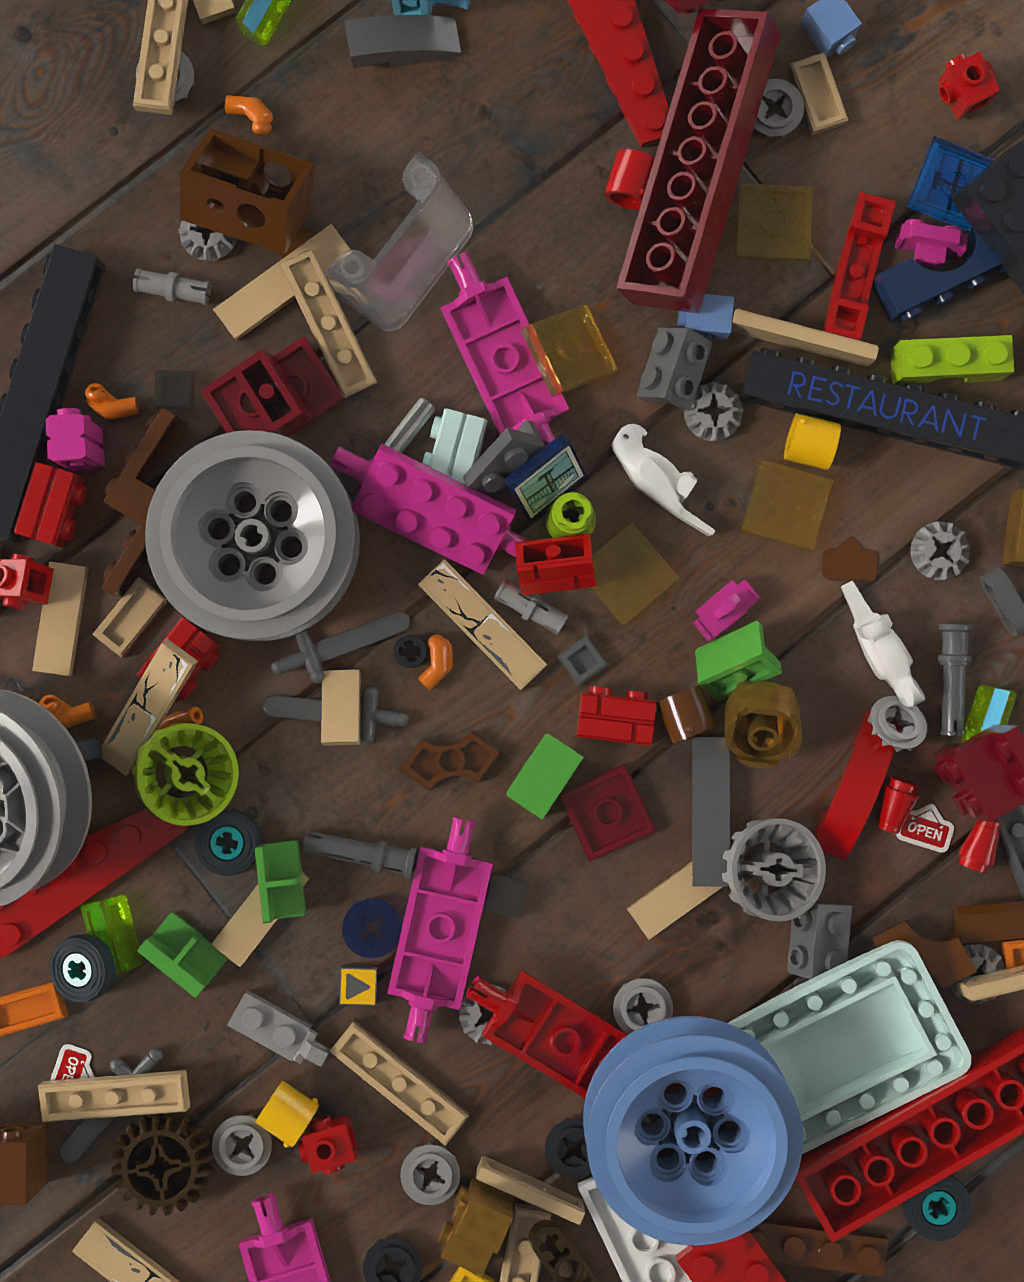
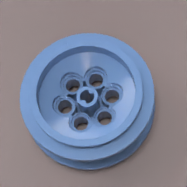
M700 1016L671 1017L647 1024L627 1035L609 1051L596 1069L587 1090L583 1125L588 1161L596 1186L610 1208L622 1220L639 1232L654 1239L678 1245L699 1246L724 1242L738 1237L759 1225L775 1211L788 1194L796 1178L803 1152V1128L796 1100L770 1053L752 1036L731 1024ZM672 1083L683 1085L677 1093L669 1094L665 1092L666 1087ZM707 1088H721L714 1097L703 1096ZM654 1113L660 1116V1118L652 1124H647L642 1121V1119L648 1114ZM725 1121L736 1122L734 1127L728 1131L718 1129ZM664 1148L675 1149L671 1156H658L659 1151ZM709 1151L713 1153L707 1160L700 1161L695 1159L701 1152Z

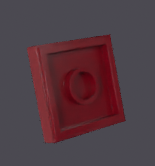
M625 763L559 794L560 800L589 862L657 831Z

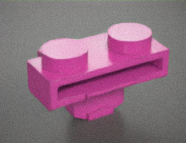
M910 219L905 221L897 232L894 249L915 251L914 260L918 264L934 269L943 266L946 257L959 260L966 251L968 235L962 234V229L957 226L948 225L940 227L926 224L922 220Z
M745 579L738 585L731 580L695 611L699 618L693 622V625L710 642L723 630L726 631L745 615L747 610L761 598Z

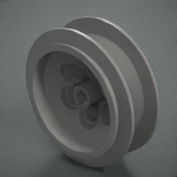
M251 430L235 431L221 434L196 445L182 455L166 472L156 488L148 509L145 530L146 552L152 574L160 590L174 608L188 620L203 629L225 637L245 641L278 640L298 634L322 620L333 610L347 591L353 579L360 552V529L357 513L352 512V499L340 479L328 464L311 449L289 437L276 433ZM246 495H253L256 499L255 508L249 513H241L239 509L240 500ZM281 504H290L292 507L291 517L287 521L277 522L274 516L276 508ZM227 521L230 526L228 536L222 540H216L213 534L215 525L219 522ZM256 531L263 536L257 546L250 542L251 535ZM292 539H299L302 543L301 553L297 557L288 558L284 552L286 543ZM236 556L240 561V568L234 575L227 576L223 569L224 562L229 557ZM267 565L274 566L276 570L275 580L270 584L263 585L259 580L260 570Z
M0 689V906H3L21 898L29 891L51 882L61 875L74 861L88 833L92 812V792L83 756L64 725L49 710L34 700L16 692Z

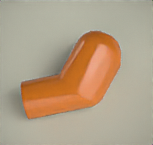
M93 383L85 390L87 404L104 419L112 420L140 414L139 403L136 397L117 400L99 383Z
M435 634L428 639L426 648L430 650L431 665L417 678L429 691L453 667V647L448 639L439 634Z
M51 694L44 696L39 702L65 728L97 718L92 702L72 707Z

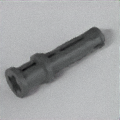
M939 624V630L942 631V654L938 655L939 665H943L940 735L965 736L966 666H969L970 662H972V656L968 654L969 632L973 630V625Z
M308 830L304 839L303 853L362 864L371 867L374 873L380 874L382 871L404 875L405 879L411 880L416 865L418 847L412 846L409 850L390 846L384 840L373 844Z

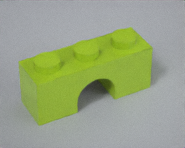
M1012 335L900 340L890 349L892 385L903 386V384L924 385L945 378H964L965 383L1001 381L1014 373Z

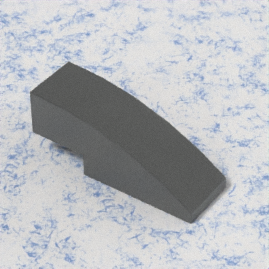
M390 15L344 21L353 68L387 62L390 63V68L461 56L454 17Z

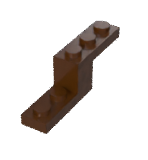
M163 407L158 414L154 413L148 419L144 427L145 436L139 445L134 444L130 448L124 460L126 466L119 476L115 475L109 481L105 489L107 496L103 502L140 524L137 531L135 529L132 530L126 537L122 546L125 551L118 562L113 561L103 575L105 583L101 589L118 598H122L128 591L148 559L145 542L148 509L156 490L144 482L183 422Z

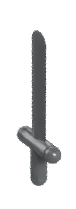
M398 611L315 643L312 642L309 632L304 630L295 634L300 652L274 661L271 665V670L274 674L281 675L306 666L311 681L321 683L325 677L321 666L322 662L402 633L409 628L410 618L406 613Z
M375 687L365 689L363 704H361L360 742L364 745H370L374 741L375 724L402 727L406 726L409 722V716L405 712L377 709L379 693ZM272 695L264 702V711L270 717L322 722V700Z
M153 1048L134 1070L126 1062L124 1063L121 1058H115L110 1062V1069L117 1076L151 1073L163 1059V1052L159 1048ZM116 1117L84 1119L59 1149L60 1158L69 1164L78 1161Z

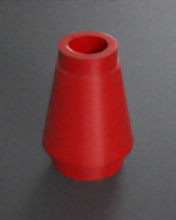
M890 776L888 784H883L879 828L899 834L901 827H903L920 796L917 794L918 784L903 778Z
M978 820L958 851L961 855L958 863L972 870L987 874L989 867H994L1000 834L999 830L1002 824L995 820L991 823Z

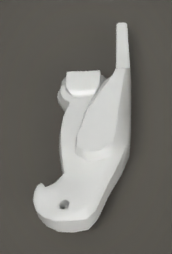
M628 424L621 428L611 445L635 487L678 519L707 536L713 535L715 532L713 528L688 512L681 505L697 483L698 479L693 476L694 474L691 472L680 473L667 458L657 452L644 448L642 437L646 436L647 432L640 425Z
M853 581L842 585L841 589L855 620L854 630L874 674L878 679L885 680L894 689L899 701L904 706L914 707L925 701V695L916 680L911 676L910 666L913 663V659L901 639L891 629L893 623L888 614L880 616L878 613H873Z

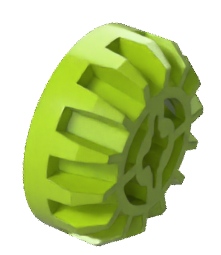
M173 723L171 726L153 732V736L138 749L139 755L136 765L132 768V775L135 778L136 786L134 788L135 793L141 799L146 809L168 823L181 826L201 824L220 814L233 798L239 778L237 758L228 741L215 730L195 723ZM178 746H187L196 751L191 757L184 755L177 756L168 750ZM200 756L203 757L206 764V777L203 765L197 760ZM158 761L165 766L164 775L167 783L162 788L159 787L156 780ZM173 763L187 767V772L195 783L182 779V775L178 771L179 768ZM172 786L182 791L194 792V794L182 798L172 797L166 793Z

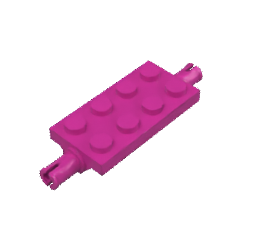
M468 252L459 254L464 269L461 268L457 257L454 256L447 264L451 268L461 291L456 300L440 307L497 432L500 436L506 428L517 430L525 420L533 421L544 446H548L554 458L562 450L559 448L548 423L552 419L569 412V407L507 277L494 283L486 284L485 281H481ZM546 446L539 454L540 462L550 460Z
M382 443L374 459L371 458L370 461L339 446L329 466L359 481L358 485L361 488L352 505V512L484 575L495 552L499 553L502 550L516 557L515 542L531 541L510 530L511 526L509 525L516 509L480 491L467 488V485Z
M460 817L452 818L453 822L447 849L441 851L424 846L420 847L387 994L409 1000L408 1004L411 1005L403 1037L406 1040L413 1041L416 1026H419L416 1041L418 1043H426L428 1040L427 1036L433 1011L437 1010L438 1007H448L457 1010L461 1008L493 862L472 858V855L468 854L476 821L467 819L464 832L461 834L463 818Z
M275 1193L266 1194V1199H264L263 1195L253 1199L251 1202L255 1209L261 1233L243 1238L238 1244L249 1282H331L313 1218L286 1225L282 1223Z

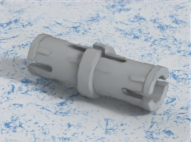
M137 268L134 275L138 276L139 279L133 278L134 292L164 296L166 301L171 302L180 299L203 305L209 303L210 299L206 297V295H211V282L209 281L204 282L183 278L178 273L171 271L168 275Z
M506 578L493 598L522 614V619L526 621L531 619L558 635L569 616L567 613L541 600V595L539 594L522 596L521 588Z

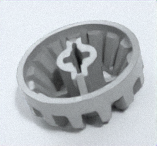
M767 818L753 820L747 823V828L743 831L734 833L731 837L734 841L731 849L724 851L723 859L727 861V873H722V878L730 886L731 892L729 897L733 902L740 904L745 913L770 921H788L801 916L815 904L824 886L826 863L818 840L806 827L788 819ZM762 842V851L754 854L750 860H743L745 854L752 846ZM770 843L778 846L783 853L770 852ZM776 866L782 867V870L769 872L760 870V868ZM742 873L750 874L755 882L760 883V893L755 892L747 885ZM768 885L779 887L775 891L768 893Z

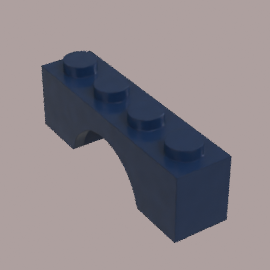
M973 230L968 235V253L961 267L952 271L937 272L924 268L911 258L878 274L873 280L872 288L889 321L892 322L901 317L903 322H906L923 313L922 306L934 301L935 305L939 306L956 297L955 290L967 285L969 290H972L989 280L988 274L998 269L1001 274L1007 272L1002 267L1001 260L976 231Z

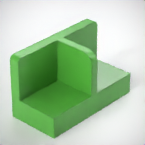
M754 621L701 646L695 651L698 683L717 702L730 697L740 682L766 681L782 673L781 662L765 647L763 626L758 621Z
M547 733L525 762L523 768L507 790L506 795L543 820L584 757Z
M299 841L265 843L255 847L263 924L271 923L274 919L305 916L306 905Z
M175 912L170 913L155 933L147 938L137 950L138 953L194 998L203 992L229 959L211 945L213 942Z

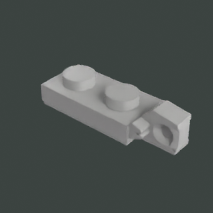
M248 990L243 995L227 1026L268 1049L299 1064L306 1059L321 1067L331 1050L315 1041L318 1033L311 1029L312 1025Z

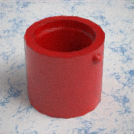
M620 149L617 151L605 190V198L622 208L639 211L655 157L633 149Z

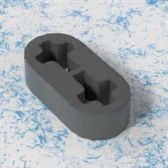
M995 567L980 576V583L1001 622L1008 632L1016 637L1024 632V603L1006 573L1001 568Z

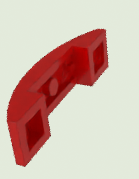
M863 192L859 193L835 273L825 318L824 332L861 341L869 309L867 304L883 241L888 234L896 201Z
M868 710L865 711L852 742L855 746L827 813H823L814 835L823 852L846 861L869 817L895 750L894 746L891 745L882 746V739L878 735H872L873 726L868 722L871 712ZM891 721L890 724L895 725L896 731L899 733L901 726Z

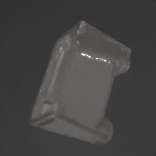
M420 152L415 154L403 172L405 189L418 202L375 259L372 260L358 250H348L341 253L326 271L335 295L385 331L398 330L407 322L448 268L447 262L454 256H457L473 233L471 213L439 168Z

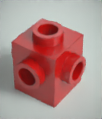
M980 51L969 57L961 54L950 60L945 65V72L938 80L939 95L946 105H950L957 120L987 106L1000 92V88L995 81L994 68L990 62L984 60Z
M12 554L11 559H0V599L3 600L2 606L25 610L26 604L48 605L54 568L34 562L35 558L27 555Z
M349 1114L334 1119L331 1118V1115H324L309 1122L310 1126L306 1127L301 1136L302 1140L298 1141L301 1159L303 1163L309 1162L311 1173L323 1171L324 1175L336 1173L345 1168L344 1164L356 1161L359 1152Z

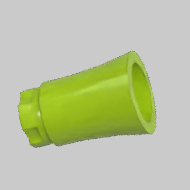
M576 492L566 493L555 499L549 505L545 515V525L552 538L588 533L591 536L596 524V515L591 502L584 495ZM568 510H574L578 513V519L575 523H572L570 518L564 517Z

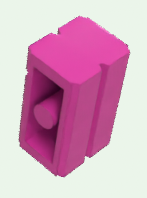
M63 408L57 410L58 415H49L45 419L46 436L50 437V440L47 441L48 459L72 472L102 470L105 467L104 450L100 448L104 445L103 429L93 423L90 416L81 415V410L77 408Z

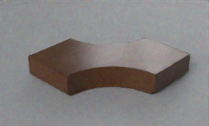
M471 731L460 742L452 745H434L420 739L399 769L427 790H430L440 780L450 776H467L481 782L502 752L474 731Z
M904 920L872 937L877 948L896 940L912 944L921 957L928 973L941 984L943 989L977 972L958 936L945 940L929 939L915 932L909 923Z

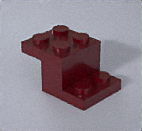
M305 336L274 356L261 349L200 390L226 433L251 430L271 432L290 437L346 400L310 341Z
M992 725L955 747L944 746L932 753L937 761L933 764L934 769L944 783L949 782L955 792V795L952 796L953 802L962 815L965 816L967 814L970 818L991 823L1024 804V737L1017 726Z

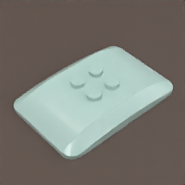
M902 940L889 942L851 959L728 1022V1024L741 1029L757 1040L770 1053L781 1070L799 1108L803 1128L802 1154L961 1077L971 1066L972 1058L970 1051L921 957L912 944Z

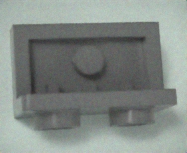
M659 328L653 340L652 350L645 371L641 376L636 397L646 402L670 403L682 410H691L712 342L689 328Z
M525 420L517 430L506 428L463 476L467 488L501 496L545 449L535 423Z
M815 902L807 912L791 919L788 973L812 979L847 962L852 905Z

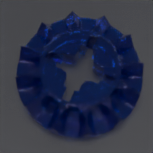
M367 898L355 903L346 913L342 924L343 938L347 946L355 954L364 958H379L391 952L399 942L402 930V922L396 909L381 899ZM362 915L366 919L369 918L372 922L381 918L385 919L378 929L381 933L382 941L373 933L360 938V935L366 928L365 919Z

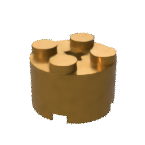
M740 682L728 698L724 710L725 743L728 750H731L736 755L739 762L753 768H772L778 766L779 761L788 756L790 760L797 754L802 743L800 709L793 689L773 682Z

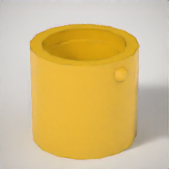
M796 413L787 436L784 460L828 470L838 447L841 432L840 423Z
M282 1080L255 1123L283 1141L285 1148L293 1147L319 1107L318 1100L316 1098L310 1099Z

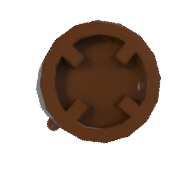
M700 685L676 693L656 703L672 744L687 740L717 727Z

